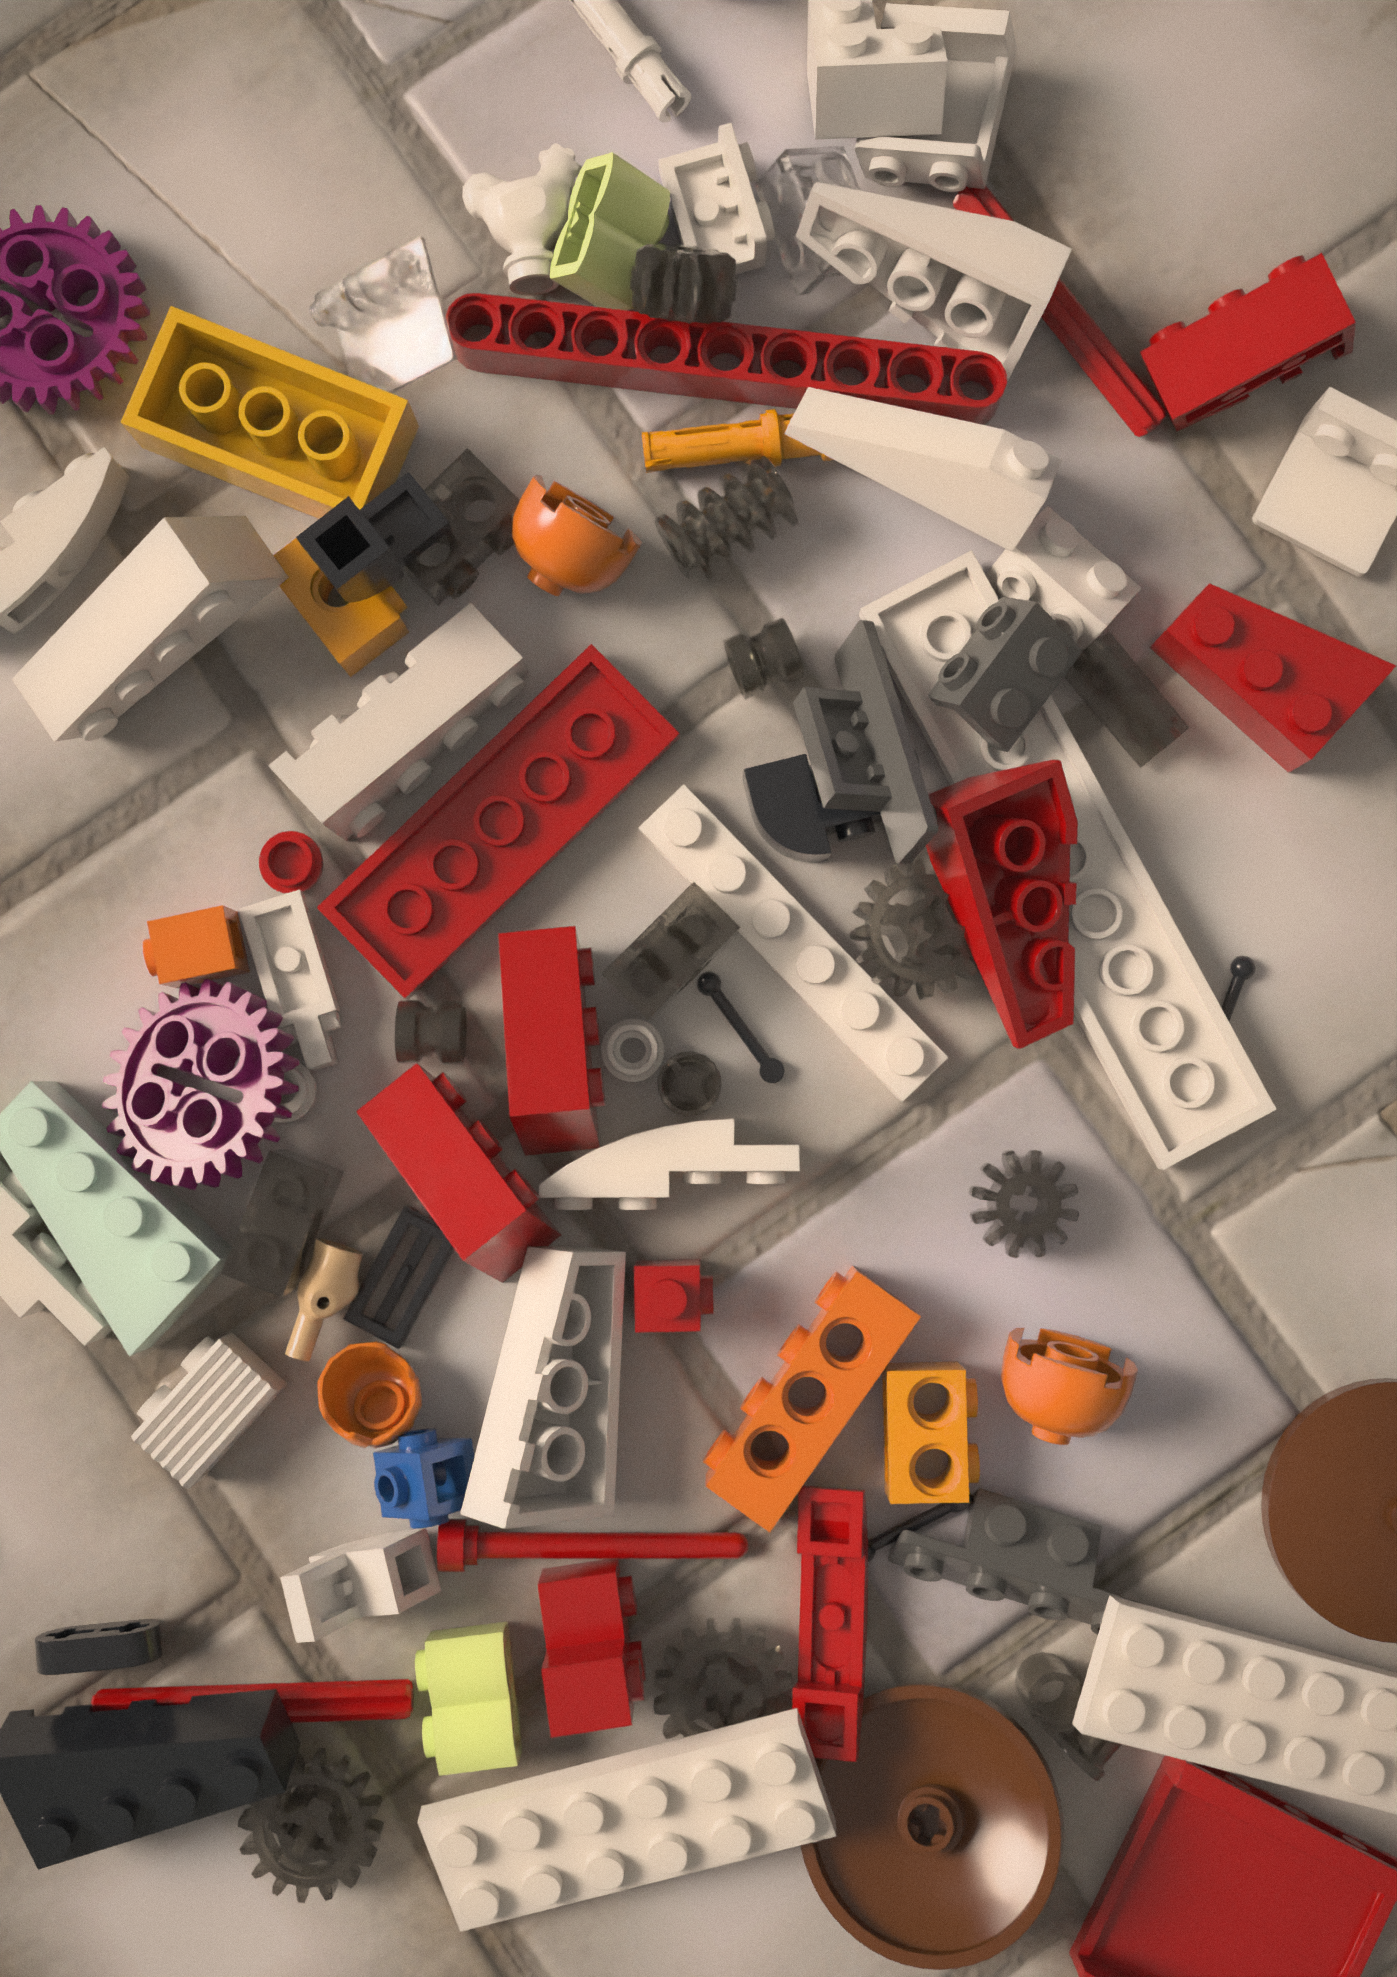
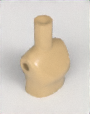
M316 1238L313 1257L298 1285L299 1313L285 1352L287 1356L309 1362L324 1319L333 1316L356 1298L360 1286L358 1272L363 1256L362 1252L337 1242Z

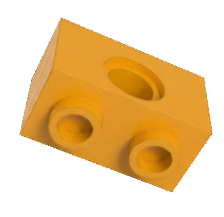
M296 538L273 555L289 577L279 587L350 677L409 633L408 628L399 616L408 607L392 586L368 599L350 602L342 607H332L328 605V596L334 586Z

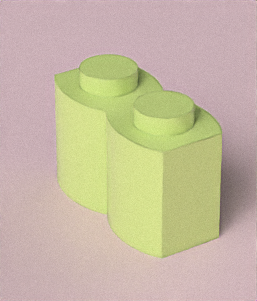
M613 152L587 159L572 190L568 221L560 233L551 260L550 279L596 307L620 310L634 309L636 304L644 298L650 287L652 248L663 238L669 225L670 191Z
M508 1622L431 1631L425 1640V1650H417L415 1654V1674L418 1690H429L432 1716H424L422 1722V1738L426 1758L436 1757L439 1776L518 1766L522 1754V1742Z

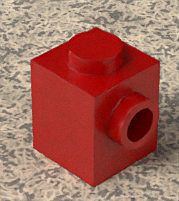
M700 1259L636 1260L634 1265L635 1333L701 1331V1315H714L713 1275L700 1276Z

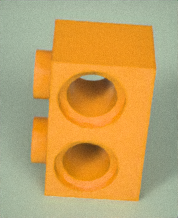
M958 1361L888 1363L882 1372L884 1491L890 1504L969 1503V1483H979L980 1478L977 1443H968L967 1418H976L978 1414V1393L975 1378H966V1370ZM928 1383L943 1385L946 1389V1401L939 1411L933 1414H922L914 1409V1396L920 1387ZM930 1449H940L946 1452L948 1464L940 1476L926 1479L916 1474V1461L923 1452Z

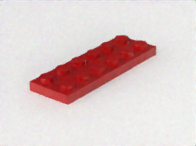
M590 644L316 908L404 999L409 1000L679 740L680 733Z

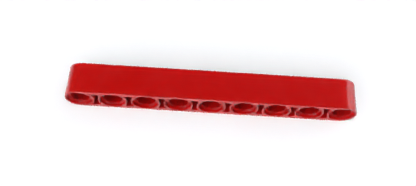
M482 293L465 294L455 299L449 306L445 316L446 330L458 361L467 369L491 374L797 409L807 388L811 387L981 425L987 424L995 415L1007 385V374L1001 361L995 356L982 351ZM474 325H485L492 329L491 333L481 341L471 342L463 338L467 329ZM536 332H546L554 336V340L548 346L541 349H533L524 344L525 340ZM597 339H607L617 345L611 353L605 356H595L586 351L588 345ZM659 346L671 347L679 353L675 360L662 364L652 361L647 356L653 349ZM720 353H729L735 355L741 361V364L733 370L722 371L711 365L710 360ZM790 360L801 366L803 372L794 378H784L776 374L772 367L780 361ZM851 367L860 371L865 381L858 385L849 386L841 383L834 373L842 368ZM912 374L920 377L925 382L927 389L922 392L911 393L905 391L899 385L897 379L903 375ZM965 382L979 383L986 388L989 397L983 400L970 399L963 394L959 385Z

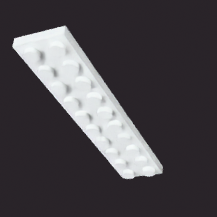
M971 550L860 608L859 617L861 620L874 622L880 644L886 653L889 672L950 785L968 777L1053 759L1061 760L1078 821L1077 844H1071L1070 882L1077 883L1076 905H1069V944L1075 948L1074 1014L1157 1168L1164 1170L1277 1109L1052 696H1049L1008 752L994 749L955 710L937 706L928 697L929 692L939 680V672L943 665L962 650L977 630V622L982 613L999 600Z

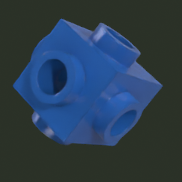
M423 1428L408 1431L406 1434L399 1436L397 1446L373 1452L376 1471L374 1488L380 1502L383 1518L409 1519L410 1528H427L448 1522V1514L462 1509L475 1457L472 1438H437L436 1428Z

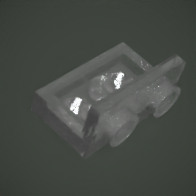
M844 146L785 149L755 185L759 201H766L774 226L775 242L796 295L810 294L826 277L843 275L800 241L796 234L815 182L861 191Z

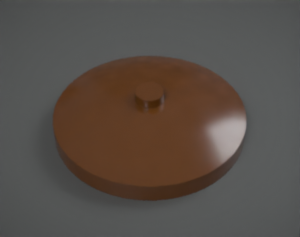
M1368 1379L1353 1382L1324 1394L1300 1412L1285 1429L1270 1456L1265 1471L1261 1499L1262 1524L1266 1542L1279 1572L1297 1596L1310 1608L1333 1625L1351 1634L1379 1642L1397 1643V1379Z
M919 1682L887 1688L863 1699L857 1761L815 1758L835 1817L836 1837L800 1845L811 1882L820 1899L836 1921L858 1942L889 1960L921 1969L946 1970L971 1966L990 1959L1006 1950L1031 1927L1043 1910L1059 1874L1064 1845V1818L1061 1799L1049 1765L1039 1747L1013 1717L988 1699L969 1690L940 1683Z

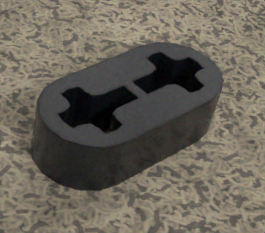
M154 1619L128 1620L70 1626L44 1632L35 1638L37 1672L42 1675H60L135 1667L156 1661L162 1657L160 1621Z

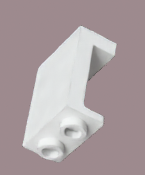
M886 3L881 29H895L898 25L907 22L922 23L928 27H941L948 60L942 134L857 138L854 150L865 179H871L880 185L889 187L900 186L904 182L931 184L937 189L947 192L962 191L966 186L985 189L1017 49L1010 11Z

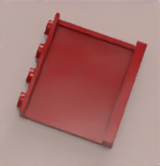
M1164 1755L1069 1954L1079 1977H1360L1397 1901V1857L1232 1772Z

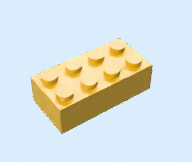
M173 306L169 308L120 422L143 449L318 519L348 496L360 510L394 484L419 428L407 399Z

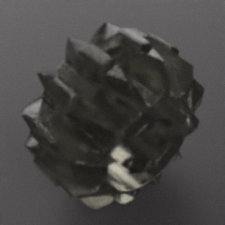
M646 244L637 249L635 263L631 269L630 290H632V307L640 314H646L650 318H662L668 321H681L690 324L692 322L705 324L712 322L721 323L730 318L733 301H736L738 284L736 260L728 253L719 252L717 249L680 244Z
M1030 1149L1028 1151L1023 1167H1021L1019 1157L1015 1151L1007 1150L1002 1152V1163L1005 1173L1002 1174L997 1167L990 1163H984L980 1171L993 1184L990 1189L981 1186H971L969 1189L970 1196L979 1200H987V1207L976 1209L970 1213L971 1222L984 1224L994 1221L985 1231L982 1238L983 1241L989 1246H994L1007 1235L1005 1253L1013 1258L1019 1257L1025 1239L1033 1256H1045L1046 1246L1043 1234H1046L1058 1244H1064L1068 1237L1056 1225L1058 1219L1077 1221L1079 1217L1077 1210L1061 1206V1200L1071 1198L1078 1193L1077 1185L1063 1183L1055 1186L1054 1184L1063 1175L1065 1166L1061 1162L1054 1161L1041 1171L1043 1158L1042 1152ZM1026 1186H1030L1032 1191L1028 1196L1037 1199L1035 1212L1024 1211L1021 1221L1016 1220L1014 1217L1019 1214V1211L1010 1208L1012 1194L1017 1196L1023 1195Z

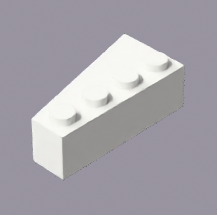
M584 1246L527 1247L461 1515L503 1529L614 1516L626 1252Z

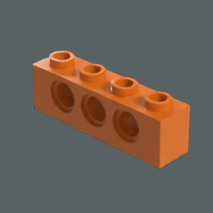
M853 1266L845 1277L836 1271L829 1278L814 1302L822 1308L808 1329L798 1324L790 1333L777 1354L779 1358L785 1361L771 1382L761 1377L755 1383L740 1407L747 1414L745 1419L733 1435L723 1430L702 1461L710 1467L705 1474V1486L769 1533L921 1318L914 1309ZM842 1323L855 1325L860 1329L861 1341L858 1348L846 1356H837L831 1353L826 1347V1338L830 1330ZM803 1377L816 1378L824 1385V1395L821 1401L811 1408L797 1407L788 1398L792 1384ZM764 1431H776L782 1434L787 1440V1448L783 1455L772 1461H764L756 1457L751 1451V1444L758 1434Z

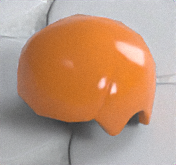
M377 1341L349 1344L328 1360L317 1382L319 1409L325 1421L338 1435L351 1444L362 1448L370 1446L376 1449L392 1445L398 1440L399 1436L406 1434L412 1429L423 1404L420 1380L411 1365L387 1344Z

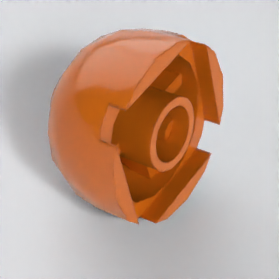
M537 474L530 481L513 516L512 538L520 557L532 567L527 578L536 586L554 596H560L564 588L581 594L600 592L615 583L627 569L640 548L642 541L629 528L623 537L620 538L616 533L608 529V526L614 519L612 515L558 482L553 481L547 491L543 477Z
M1025 1327L1015 1328L1009 1332L1002 1362L1001 1379L1007 1402L1015 1413L1024 1421L1033 1425L1031 1432L1034 1436L1049 1443L1068 1445L1071 1437H1092L1106 1431L1124 1413L1132 1395L1138 1373V1368L1129 1358L1126 1357L1122 1369L1109 1361L1111 1348L1076 1335L1040 1328L1038 1339L1031 1340L1022 1339Z

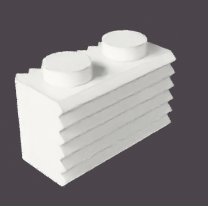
M232 1332L219 1338L216 1343L209 1336L204 1338L181 1363V1366L188 1372L173 1390H170L165 1384L161 1386L137 1412V1415L144 1420V1423L131 1436L133 1441L141 1445L143 1451L149 1453L153 1460L159 1462L163 1469L169 1471L171 1476L179 1480L181 1485L187 1489L193 1487L208 1474L288 1384Z

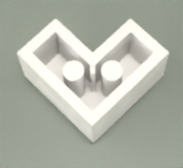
M808 0L807 76L815 140L942 134L948 60L941 27H928L922 23L907 22L898 25L895 29H877L872 0Z

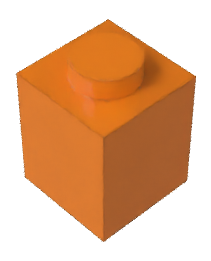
M221 905L147 921L150 938L143 941L144 959L149 973L153 977L158 976L160 985L180 988L181 983L184 982L194 985L203 983L204 979L217 980L250 973L238 911Z

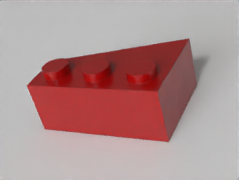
M1322 253L1307 261L1303 255L1291 258L1268 274L1269 282L1245 294L1243 289L1233 290L1215 300L1208 307L1210 314L1188 326L1183 321L1175 322L1161 329L1149 339L1151 346L1140 351L1176 432L1248 400L1250 397L1248 393L1278 377L1282 384L1301 376L1303 372L1300 366L1329 350H1331L1335 360L1353 352L1356 321Z
M1211 583L1189 603L1149 647L1288 773L1312 760L1397 666Z
M576 926L498 933L509 1114L524 1155L600 1148L596 1107L605 1106V1092L602 1068H592L590 1047L600 1045V1031L597 1007H587L585 986L595 985L592 947L580 948Z
M416 1063L356 1112L461 1259L503 1283L523 1267L527 1247L549 1246L562 1235L537 1205L536 1202L540 1198L526 1178L516 1168L510 1171L498 1156V1153L503 1148L491 1131L481 1120H477L473 1124L460 1108L467 1102V1099L445 1072L434 1077Z

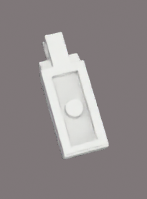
M299 889L240 908V917L268 1009L281 1014L283 1017L278 1029L293 1035L294 1041L292 1043L299 1042L308 1070L317 1071L338 1064L330 1031L342 1028L338 1014L341 1010L305 893Z

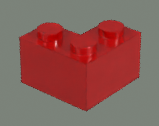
M603 1559L543 1568L537 1583L547 1649L541 1671L551 1738L632 1726L635 1702L645 1700L643 1681H647L643 1644L641 1640L630 1642L627 1617L637 1616L633 1576L621 1577L619 1559Z

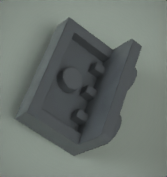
M1002 597L982 613L977 622V630L962 650L943 665L939 672V680L929 692L928 697L937 706L955 710L994 749L1008 752L1083 650L1038 602Z

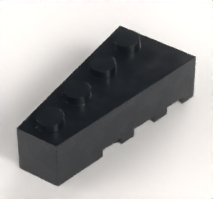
M276 1689L192 1696L189 1704L157 1705V1699L131 1701L128 1709L93 1712L92 1704L67 1706L60 1715L36 1717L34 1709L10 1711L0 1728V1795L39 1870L285 1793L301 1742Z

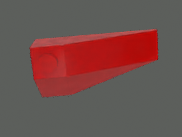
M1053 759L968 777L928 794L931 804L936 810L938 824L937 834L926 845L930 862L1013 1047L1022 1049L1073 1025L1075 948L1069 944V905H1076L1077 883L1070 882L1071 844H1077L1078 821L1061 760Z

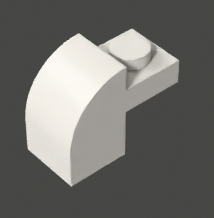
M426 1528L384 1533L330 1548L309 1557V1564L280 1577L296 1643L317 1641L361 1617L400 1614L442 1591Z

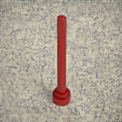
M449 1519L448 1522L438 1527L437 1568L438 1572H465L466 1565H478L479 1559H739L745 1556L749 1544L747 1538L737 1532H480L479 1525H467V1519Z

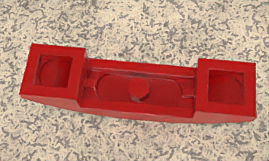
M803 1485L798 1494L797 1554H801L798 1681L793 1687L792 1709L798 1708L814 1758L856 1762L861 1735L867 1647L868 1527L865 1490Z

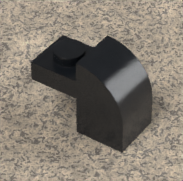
M408 472L360 510L348 496L300 533L296 539L343 599L347 602H358L382 592L403 578L405 575L402 568L450 532L452 528L446 517Z
M806 754L743 770L742 780L751 815L759 834L774 850L793 860L802 862L828 861L831 849L827 835L837 833L839 842L859 839L874 834L876 831L873 823L882 821L881 813L878 811L823 808L822 802H818Z

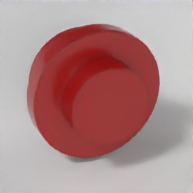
M285 831L278 833L265 843L260 852L259 870L262 878L271 888L283 894L299 889L303 892L308 891L318 882L323 871L324 860L319 846L313 839L301 832Z

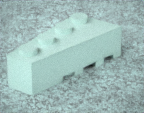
M31 1081L0 1113V1152L130 1357L152 1347L239 1253L166 1184L151 1180V1175L134 1171L131 1168L134 1159L120 1155L116 1151L120 1141L113 1134L107 1133L106 1128L58 1082Z

